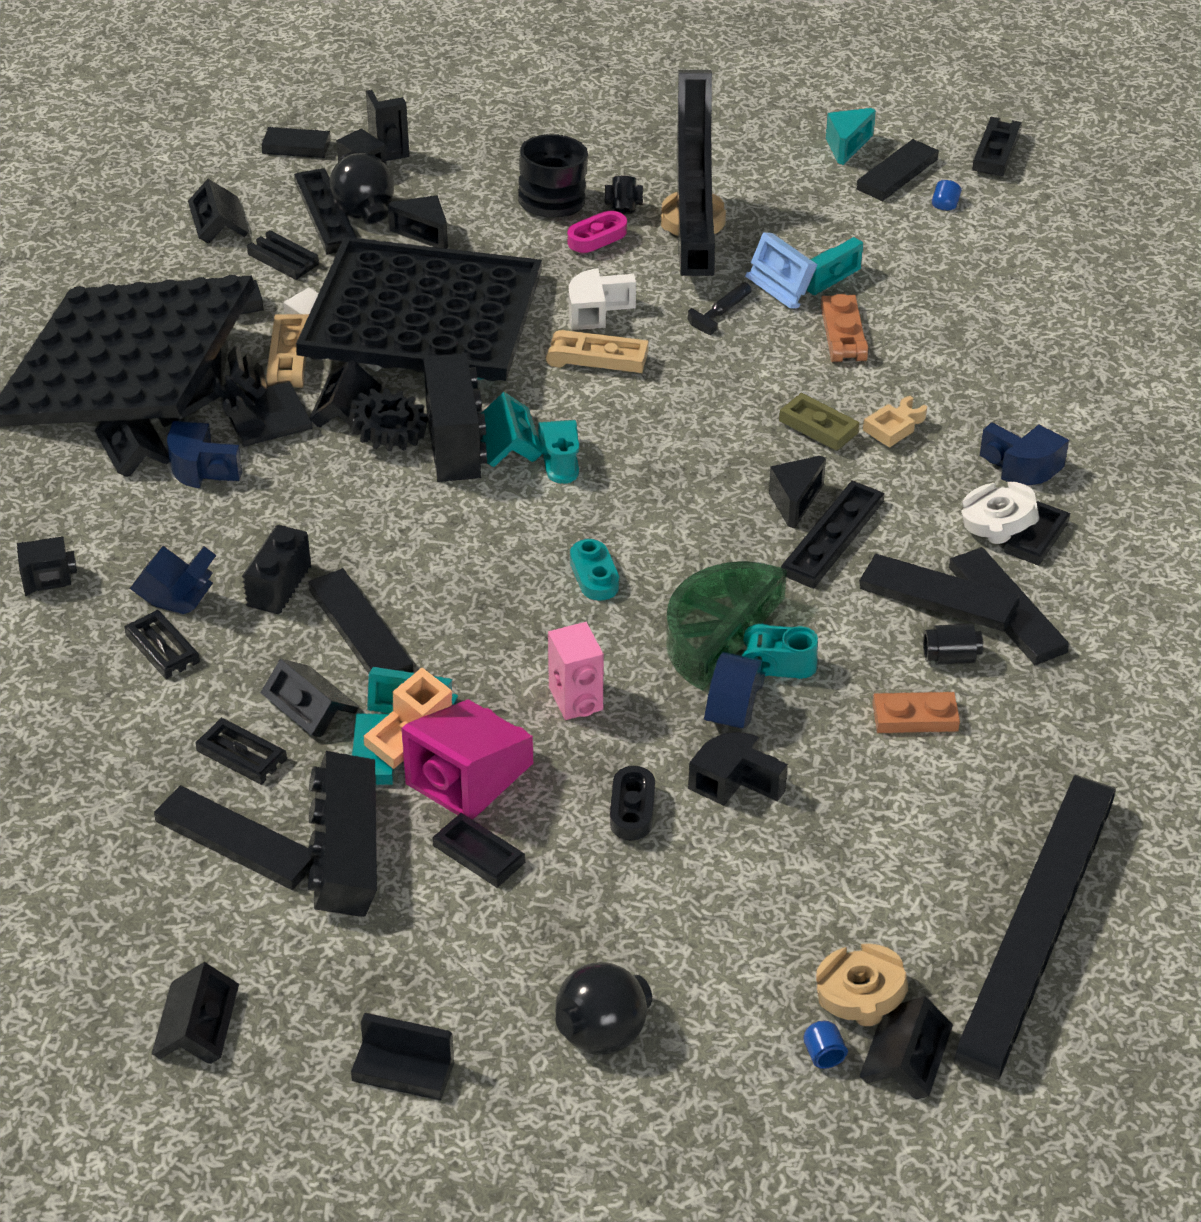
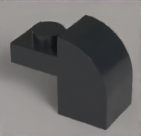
M741 732L725 733L707 741L689 762L688 789L725 806L741 785L778 802L786 791L788 764L779 761L774 756L760 752V737Z

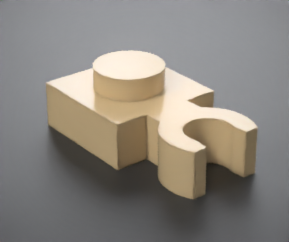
M907 396L900 401L898 408L887 404L865 418L863 431L890 448L913 433L915 424H920L926 419L927 406L922 405L918 409H912L913 397Z

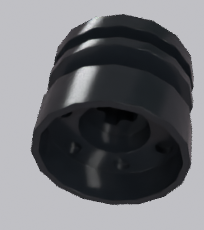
M559 134L534 136L523 142L519 155L521 175L518 179V202L524 210L543 217H565L573 215L583 208L586 198L585 176L588 166V151L582 142Z

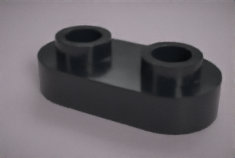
M627 766L620 769L613 778L610 828L621 839L629 841L639 840L647 836L652 829L655 778L648 769L640 766Z

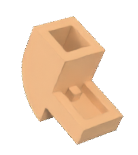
M420 668L393 691V712L364 735V746L395 769L404 761L401 728L411 721L452 706V690L424 668Z

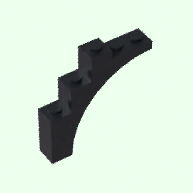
M678 70L676 165L678 174L677 211L680 276H714L715 273L711 142L712 70Z

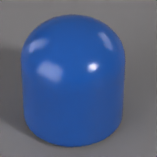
M951 180L939 181L932 197V205L940 210H954L957 207L962 192L959 184Z
M825 1020L817 1021L806 1029L803 1038L804 1044L814 1066L822 1069L832 1068L845 1059L848 1049L834 1023Z

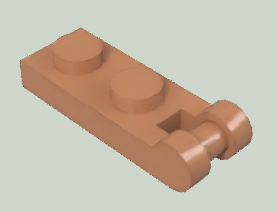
M844 294L821 296V310L831 362H842L843 358L867 361L868 345L867 340L864 338L856 296Z

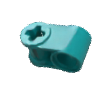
M576 420L539 422L538 436L548 478L553 482L563 484L576 480L579 476L577 460L579 440Z
M755 624L745 630L743 640L746 645V651L742 656L758 659V656L762 657L761 671L766 672L765 677L776 676L803 679L811 677L816 673L818 668V636L814 630L803 626L783 627L765 624ZM759 635L763 636L762 645L758 644Z

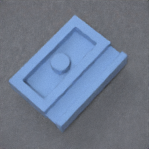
M763 232L751 261L753 264L752 269L746 273L745 277L787 307L797 309L800 307L798 301L801 295H805L817 264L773 233Z

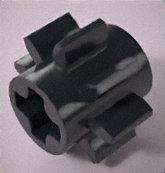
M632 176L613 177L612 185H605V205H611V211L622 214L635 213L636 205H643V185H636L637 179Z

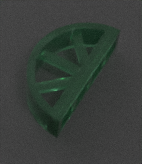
M727 562L707 567L692 574L676 588L667 608L666 649L672 665L687 682L704 691L712 681L717 661L722 652L736 654L744 645L745 630L752 625L763 624L785 599L787 570L759 562ZM730 597L734 609L714 600ZM696 608L720 619L681 625L684 619ZM710 635L698 649L694 648L686 640V638Z

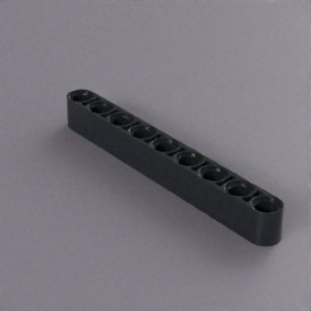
M1074 775L962 1033L954 1058L955 1065L996 1080L1001 1078L1110 813L1116 787Z

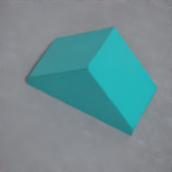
M864 108L827 114L826 140L837 163L844 165L874 135L875 109Z

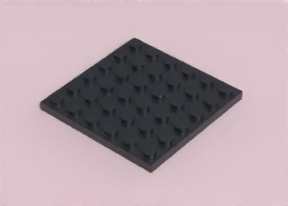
M344 237L296 342V356L309 357L314 360L344 361L345 363L352 359L357 364L378 365L382 368L411 369L424 373L423 357L467 353L469 368L476 367L477 378H483L487 381H507L542 272V260Z
M228 275L223 278L209 279L198 277L193 280L182 281L169 279L155 283L106 284L101 287L88 288L77 286L70 289L0 393V427L181 417L254 292L256 285L252 275Z

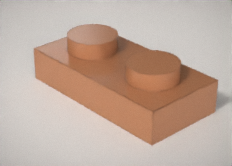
M955 692L874 693L873 710L877 733L959 731L960 719Z

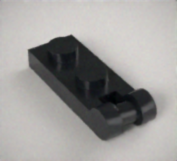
M991 116L973 159L972 171L1004 176L1016 142L1019 140L1022 122L1012 120V123L1002 122L1001 118Z

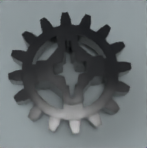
M384 388L383 393L370 389L369 396L360 393L358 401L352 400L348 425L352 426L351 433L353 435L361 434V443L371 441L374 449H377L380 445H385L387 451L391 452L393 446H398L404 451L407 448V443L417 446L419 438L424 439L428 414L424 413L425 406L423 404L415 405L416 398L414 396L404 397L403 391L399 390L396 394H391L388 388Z

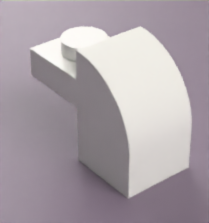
M597 268L578 274L569 284V320L571 330L606 328V311L636 308V280L634 274L600 276L599 269Z

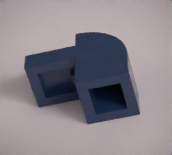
M172 422L167 437V445L172 474L179 482L189 487L200 488L203 479L240 481L242 464L239 445L212 443L209 423Z
M991 422L983 429L979 456L1002 468V480L1018 482L1024 485H1036L1048 481L1065 467L1069 440L1040 424L1021 438Z
M162 546L129 589L152 606L180 614L189 613L197 607L213 584L208 580L213 574L208 567L216 557V554L203 546L190 563L187 564L165 546Z
M722 652L713 673L704 720L743 729L750 724L756 692L763 688L766 672L761 671L762 660Z

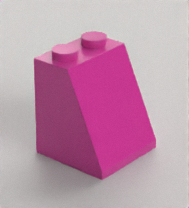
M469 699L411 721L401 728L406 785L454 814L463 813L472 820L533 764V736L528 734L522 727L512 725L497 716L492 710L483 708Z

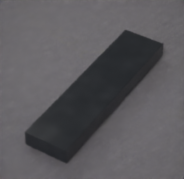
M321 168L294 174L295 184L326 255L337 253L344 237H357L347 215L339 210L331 199L329 175L326 169Z
M851 480L781 565L780 575L814 589L883 504L885 493Z
M983 547L950 558L949 569L956 577L1019 595L1020 604L1005 633L1034 666L1068 653L1069 642Z
M876 553L859 580L860 589L1003 632H1005L1020 604L1019 595Z
M344 568L308 581L310 593L368 674L373 667L414 673L413 662Z
M181 785L154 811L157 823L292 891L310 872L314 864V857L308 855L307 847Z

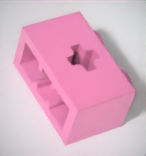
M587 622L548 631L549 689L564 719L568 720L580 716L586 717L594 712L602 711L604 654Z

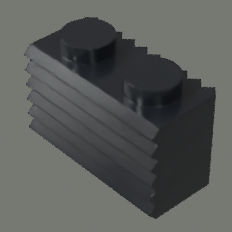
M276 525L242 575L244 578L242 582L245 584L243 588L246 590L244 592L246 595L245 600L247 601L245 605L247 607L274 614H280L282 609L286 608L285 604L289 603V598H292L295 588H299L298 584L302 583L305 573H308V569L312 568L309 539L306 531L282 525Z

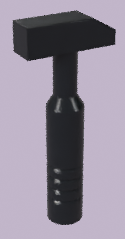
M742 282L714 303L712 309L704 315L693 308L689 309L687 319L691 326L708 335H712L717 331L718 323L712 319L723 315L748 296L752 291L750 285Z

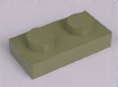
M803 393L797 395L781 408L779 413L780 422L836 451L859 433L860 422Z

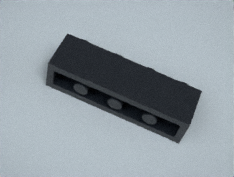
M326 751L320 767H313L309 780V791L315 792V798H313L309 810V823L315 824V831L311 834L308 847V855L314 857V864L310 869L308 878V890L314 891L315 910L365 917L377 892L375 759Z

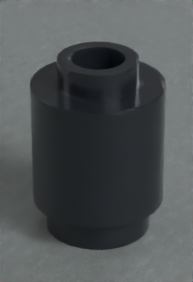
M972 623L934 625L933 629L924 630L923 650L926 662L935 661L936 665L975 663L977 655L983 654L982 632L975 631Z

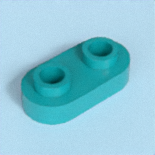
M584 539L573 544L570 549V565L582 593L587 598L597 601L608 600L614 597L619 590V574L606 545L595 539Z

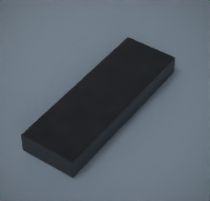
M912 139L859 178L856 190L883 202L937 161L939 150Z

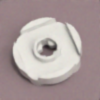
M1007 482L1008 488L996 489L995 483H990L974 489L962 502L964 527L975 535L988 537L991 543L1000 544L1007 542L1011 535L1025 530L1029 526L1036 524L1039 520L1035 493L1030 487L1018 482Z

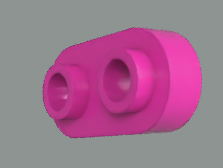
M604 211L568 228L567 244L570 249L580 253H588L622 239L627 234V218L622 213L616 211Z

